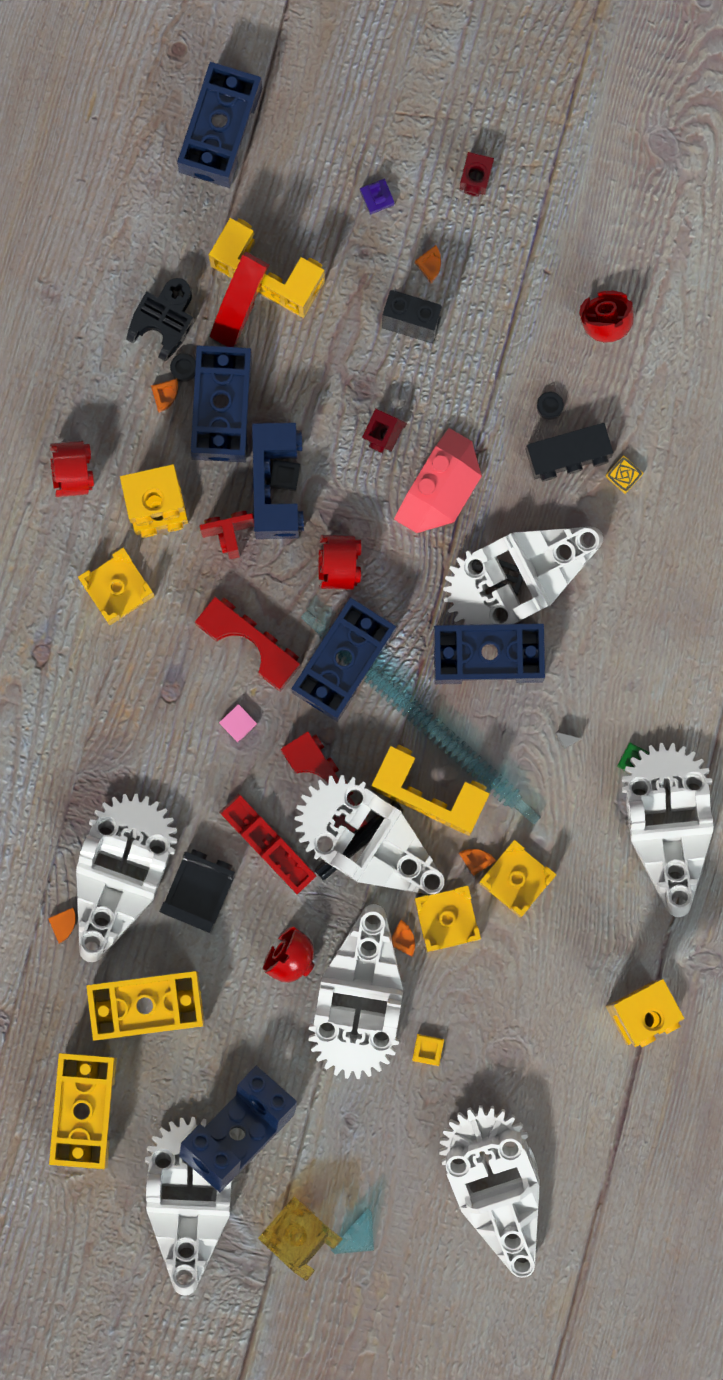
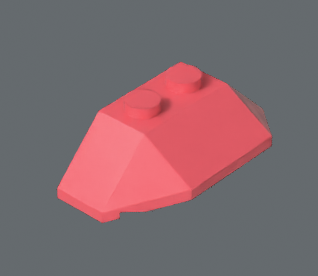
M448 428L408 491L394 518L395 521L415 533L452 524L456 521L482 477L471 440Z

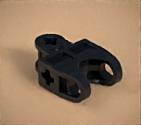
M173 278L165 284L159 297L146 291L133 314L126 340L134 344L139 335L143 336L144 333L150 330L158 331L163 336L161 343L163 347L158 358L167 361L182 345L195 322L192 316L185 313L192 300L189 284L184 279ZM182 289L184 296H177L174 299L173 290L178 292Z

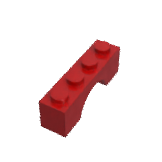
M214 597L196 619V626L216 642L229 636H240L250 640L257 647L261 655L259 676L281 692L300 668V663L297 662L299 657L288 648L284 651L276 645L278 640L267 631L262 634L254 627L257 623L245 614L240 617L233 611L236 607L223 597L220 601Z
M307 731L281 748L282 754L295 774L313 773L323 778L328 785L329 776L333 777L336 784L339 782L335 774L339 769L331 757L326 759L320 751L324 746L316 734L311 737ZM352 791L348 794L347 801L350 805L357 806L350 797L354 794ZM345 815L340 817L334 816V827L339 828L342 825L352 833L358 831L345 822ZM366 820L363 821L359 829L367 824Z

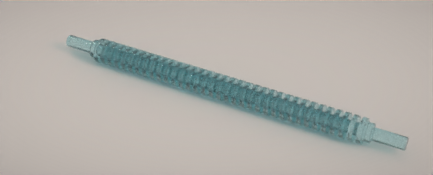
M308 610L301 616V619L320 635L319 638L323 640L331 627H326ZM339 652L338 659L341 661L345 657L346 659L343 661L345 665L352 661V656L349 652ZM373 663L366 674L367 678L364 680L366 684L372 681L370 684L372 689L376 685L378 686L375 689L376 693L382 690L383 692L380 695L382 698L388 695L385 701L389 703L391 700H394L391 706L394 708L398 704L399 706L396 709L398 712L404 709L401 714L403 717L409 714L407 718L409 722L414 718L415 720L412 723L414 726L420 723L417 728L419 731L425 728L423 732L425 736L429 732L431 733L428 737L429 740L435 737L436 740L433 742L435 745L441 742L442 744L439 746L441 750L447 747L444 753L447 755L451 751L452 754L449 756L451 759L457 756L458 758L455 760V763L458 764L462 761L463 763L460 765L462 769L467 765V773L473 770L474 772L471 777L475 778L478 775L479 777L476 781L479 783L483 779V785H489L487 789L489 793L494 789L495 792L492 794L494 797L498 794L501 795L497 799L499 802L503 799L506 800L503 803L505 807L507 805L511 809L514 807L533 825L541 818L521 799L522 796L518 793L520 790L516 789L512 792L511 790L514 787L512 783L509 787L506 786L509 782L507 779L502 783L503 775L500 774L496 777L495 775L498 773L496 769L491 773L490 770L493 768L491 765L485 768L484 766L488 763L486 760L480 763L479 761L482 759L480 755L476 759L474 758L477 754L476 751H473L471 754L468 753L472 749L470 746L464 749L463 747L466 745L464 741L459 745L458 742L461 740L459 736L454 740V732L448 735L447 733L450 731V728L446 727L443 730L442 728L445 725L443 722L437 725L439 722L437 717L432 721L431 719L434 716L432 712L427 716L426 714L429 711L427 708L421 711L424 705L420 703L418 706H415L418 700L415 698L411 702L410 700L413 696L409 694L405 697L408 691L404 689L400 692L402 686L399 684L395 688L394 686L397 681L393 680L390 683L389 681L392 677L388 675L384 678L386 672L383 670L379 674L378 672L381 667L377 666L374 669L373 667L376 663Z

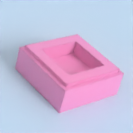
M239 704L219 722L237 743L257 725Z

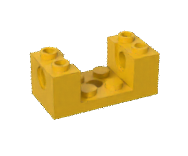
M230 218L209 253L211 267L230 278L233 277L242 255L245 252L250 253L255 244V239L252 238L254 231L248 222L240 218L237 221ZM301 257L285 285L279 276L269 272L268 275L265 274L258 293L304 318L325 283V270L322 269L323 265L315 259L308 258L306 260Z
M174 464L120 476L130 523H133L136 535L141 534L142 538L157 535L158 530L168 529V532L184 529L183 525L189 524ZM163 516V519L160 521L152 519L155 517Z
M397 745L394 748L390 746L371 785V790L470 836L490 793L485 791L487 787L474 780L470 784L465 782L452 810L449 811L446 809L448 805L438 799L433 798L430 802L422 798L423 793L410 786L406 790L402 788L415 762V757L411 756L413 751L406 747Z
M197 971L86 985L93 1041L205 1026ZM142 998H149L153 1003V1008L148 1014H142L137 1009V1003Z
M664 979L652 981L606 1006L625 1044H632L634 1047L639 1045L644 1047L656 1040L654 1035L657 1033L665 1032L668 1034L680 1028L679 1021L685 1019ZM647 1013L652 1017V1024L649 1027L645 1023V1015Z
M59 1053L49 1165L94 1169L108 1168L110 1145L108 1131L112 1085H115L117 1057ZM85 1103L88 1105L90 1114L86 1119H79L75 1116L74 1109L77 1104Z

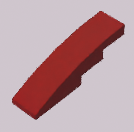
M248 252L242 255L223 298L209 337L227 347H235L255 305L254 301L270 264Z
M240 794L235 796L219 812L296 894L300 893L316 877L315 873Z

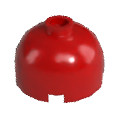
M614 290L598 292V297L591 301L590 297L585 299L580 306L579 315L585 332L591 338L603 343L614 342L629 333L634 322V308L632 301L627 299L626 294Z
M291 926L279 936L278 939L282 942L276 949L273 946L271 947L263 964V970H265L266 974L278 981L287 983L296 981L302 976H308L314 967L312 962L314 948L311 940L303 932Z

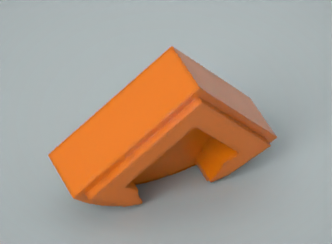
M436 245L414 261L430 284L437 278L441 268V255Z
M177 378L151 385L159 413L168 409L175 401L178 394Z
M467 849L458 853L473 876L496 862L492 855L479 849Z
M74 908L48 918L59 944L64 942L74 929L76 922Z
M400 920L391 937L393 947L412 957L415 950V938L410 927Z

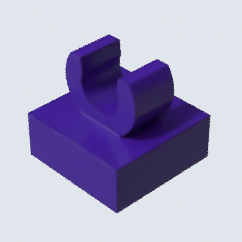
M385 178L360 188V193L370 215L395 205Z

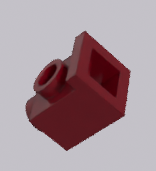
M375 408L362 438L370 441L368 447L380 453H383L385 449L392 452L402 429L406 427L407 423Z

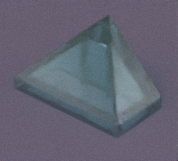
M369 1208L361 1214L331 1248L334 1254L374 1251L372 1211Z

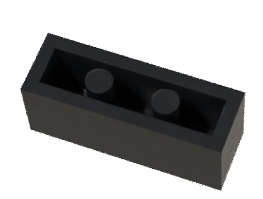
M605 423L530 443L525 448L534 480L541 478L542 482L556 478V473L567 471V474L582 471V466L593 463V467L607 464L609 462L608 459L613 456V449Z

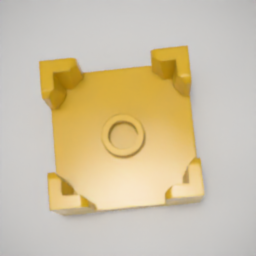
M124 548L112 554L113 558L94 571L90 572L88 570L78 576V579L109 626L155 597Z
M514 840L481 879L479 884L521 918L557 874L547 866L544 867L526 852L522 845Z
M468 886L414 899L427 952L481 940Z

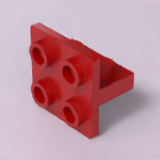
M247 511L232 513L231 518L220 520V517L205 519V524L199 525L203 538L218 535L222 553H228L229 559L239 558L240 555L234 531L254 527L253 513L247 514Z

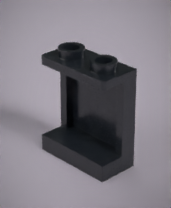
M390 290L382 314V329L433 344L441 320L439 315L442 306Z
M192 849L191 853L184 852L182 862L159 912L211 934L236 872L231 871L233 865L221 860H217L216 864L206 860L208 855Z

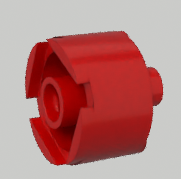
M83 441L50 443V451H55L52 452L53 458H50L53 488H59V490L55 491V497L88 495L89 490H92V487H94L93 471L87 470V464L91 460L90 444H84Z
M321 535L320 543L325 544H323V550H319L318 580L324 581L321 582L319 588L353 590L354 586H357L361 580V567L356 566V560L358 556H361V540L355 539V536Z

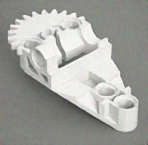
M591 526L514 532L474 553L467 551L466 560L461 557L457 558L460 568L453 565L449 568L455 576L445 577L447 581L452 583V586L443 588V591L451 593V596L445 598L444 601L453 602L454 604L448 612L457 611L458 615L454 621L458 622L465 619L464 625L515 624L550 606L603 543L602 532L598 528ZM586 532H590L595 536L596 541L592 547L585 545L583 541V536ZM563 544L571 548L572 555L569 559H564L560 555L559 550ZM507 551L510 552L533 596V599L523 604H520L510 583L493 591L492 595H486L484 591L488 587L507 579L497 559V556ZM474 559H478L483 563V571L480 574L472 570ZM499 607L506 609L508 612V619L505 622L500 621L496 616V611Z
M660 743L659 751H656L650 745L648 748L649 755L640 750L638 754L641 760L631 758L630 762L634 767L626 766L625 772L631 776L622 777V782L628 784V786L622 787V793H627L626 808L631 842L667 911L675 917H682L690 911L714 826L709 791L712 779L705 777L709 774V768L699 769L704 764L703 759L693 761L696 755L694 751L686 756L685 746L676 752L674 743L671 744L669 750H666L664 744ZM697 784L700 789L691 790L687 785ZM664 787H668V791H670L669 802L671 812L695 810L697 821L645 826V814L666 813V792ZM635 789H642L646 794L640 796L634 794L633 791ZM671 872H678L682 877L680 879H673L669 874ZM681 897L686 903L678 905L673 902V899Z
M341 775L339 782L336 784L333 777L329 776L328 786L322 780H319L320 790L310 786L309 790L312 797L301 796L307 804L306 806L297 805L296 809L303 812V815L296 816L294 820L302 822L303 825L295 828L296 832H305V835L299 839V842H310L305 851L309 852L314 849V859L317 860L321 856L322 860L360 883L427 895L437 894L443 889L444 877L442 873L439 872L433 863L432 858L426 852L402 815V812L365 788V782H362L359 786L355 785V777H352L350 782L345 784L344 775ZM352 791H358L363 796V801L357 806L350 805L347 801V796ZM372 810L382 816L384 820L355 863L343 855L355 834L342 825L339 828L334 827L335 821L333 818L334 816L340 817L345 815V822L358 830ZM322 837H328L333 842V847L328 852H322L317 847L318 840ZM406 860H412L416 863L417 870L412 875H406L401 870V865ZM428 875H435L439 878L440 885L437 889L430 890L425 887L424 879Z
M123 794L122 803L115 797H112L113 806L111 807L105 802L102 803L104 813L95 810L94 815L97 817V820L90 819L89 825L92 827L82 846L76 869L80 956L87 962L100 960L153 901L166 869L169 854L174 855L175 849L170 847V845L177 844V839L170 837V835L177 833V829L168 827L174 820L173 818L164 819L168 812L166 808L157 811L158 801L149 806L148 796L142 802H139L138 794H134L132 801H129L127 795ZM101 828H109L112 830V833L110 835H103L99 830ZM131 838L136 839L132 842L127 863L148 870L146 879L143 882L94 864L98 853L122 861L127 848V841ZM160 846L164 851L157 854L152 852L150 848ZM104 918L109 923L106 926H99L95 923V920ZM89 942H94L98 944L99 948L92 951L87 949L85 945Z
M377 904L368 905L363 909L324 972L320 984L314 1024L309 1025V1030L315 1032V1034L309 1036V1041L317 1042V1044L311 1047V1051H321L316 1060L319 1062L327 1059L324 1068L327 1070L334 1065V1075L336 1076L343 1069L347 1079L351 1071H354L357 1079H360L362 1070L370 1077L372 1075L371 1067L375 1068L378 1072L382 1071L380 1061L388 1065L390 1059L386 1054L395 1055L396 1050L392 1048V1045L399 1044V1039L395 1037L403 987L386 912ZM369 915H376L381 921L378 924H370L366 918ZM371 941L376 945V948L366 950L363 948L362 943ZM333 992L387 1001L386 1012L383 1014L361 1010L357 1035H352L355 1009L331 1005ZM328 1022L334 1026V1029L332 1031H325L320 1025ZM377 1032H385L389 1038L378 1040L375 1034Z
M479 1105L478 1113L475 1114L471 1107L467 1109L468 1117L459 1112L457 1113L459 1122L450 1119L449 1125L452 1129H443V1134L448 1138H440V1144L446 1146L439 1149V1155L446 1156L442 1159L441 1163L446 1165V1175L464 1216L512 1274L521 1278L528 1277L535 1268L540 1188L536 1160L526 1142L528 1133L520 1132L523 1128L521 1122L512 1125L515 1120L513 1114L505 1119L504 1109L496 1115L494 1113V1106H491L488 1113H485L483 1106ZM512 1141L515 1142L517 1145L514 1147H507L504 1145V1143ZM485 1154H489V1164L493 1174L517 1167L521 1176L520 1178L474 1193L468 1185L469 1182L488 1177L489 1172ZM460 1158L465 1162L462 1164H455L452 1160ZM516 1234L519 1237L516 1239H510L507 1237V1235ZM518 1258H526L528 1261L520 1263L516 1260Z
M195 1117L191 1118L189 1125L186 1124L183 1118H180V1127H177L172 1121L169 1122L171 1130L169 1132L161 1127L159 1131L162 1138L152 1137V1141L157 1146H148L147 1151L152 1153V1155L145 1157V1162L149 1163L146 1185L147 1214L173 1288L178 1294L184 1296L190 1295L196 1290L229 1219L232 1181L220 1193L217 1191L216 1202L162 1199L163 1186L187 1187L188 1164L179 1157L181 1142L198 1126L196 1125ZM203 1119L200 1124L205 1127L207 1120ZM160 1159H168L171 1162L166 1168H159L156 1165ZM193 1169V1187L214 1188ZM183 1248H191L194 1254L189 1258H183L179 1255V1252ZM181 1275H189L192 1278L188 1285H181L177 1282Z

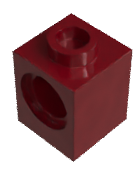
M468 152L459 189L464 190V193L470 196L478 197L480 194L485 195L494 158ZM473 171H479L482 173L483 179L473 181L470 179L469 174Z

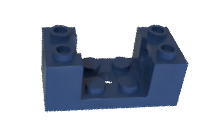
M214 62L209 63L177 161L179 173L227 188L231 187L238 166L237 154L250 114H255L262 92L261 77ZM224 115L227 118L226 125L215 127L212 124L213 117Z
M197 345L191 435L192 460L246 463L249 383H251L252 369L251 348ZM219 394L226 395L229 399L228 405L224 408H217L213 404L214 398Z
M296 423L252 424L256 539H299V531H304L303 511H298V504H271L270 485H266V479L271 478L270 459H297V451H302V430L296 429Z
M350 597L291 688L292 694L338 722L379 654L383 653L394 636L397 626ZM341 651H347L351 654L352 661L346 666H341L336 661V655Z
M544 624L434 626L435 685L462 684V681L516 680V683H543L545 680ZM484 646H494L498 652L497 657L493 660L485 659L482 656Z
M256 1065L238 1084L236 1096L205 1127L199 1124L181 1142L179 1157L220 1193L295 1115L297 1101ZM234 1128H240L244 1131L245 1137L241 1140H234L229 1132Z

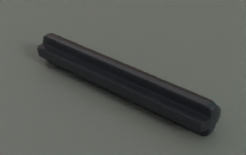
M393 801L390 803V805L403 813V808L398 802ZM378 814L354 835L343 855L350 859L372 839L384 818ZM325 861L315 868V872L322 880L327 879L337 870Z

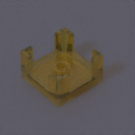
M295 1196L258 1237L288 1268L305 1281L315 1271L307 1263L324 1243L334 1249L342 1240L334 1230L323 1223L307 1205Z

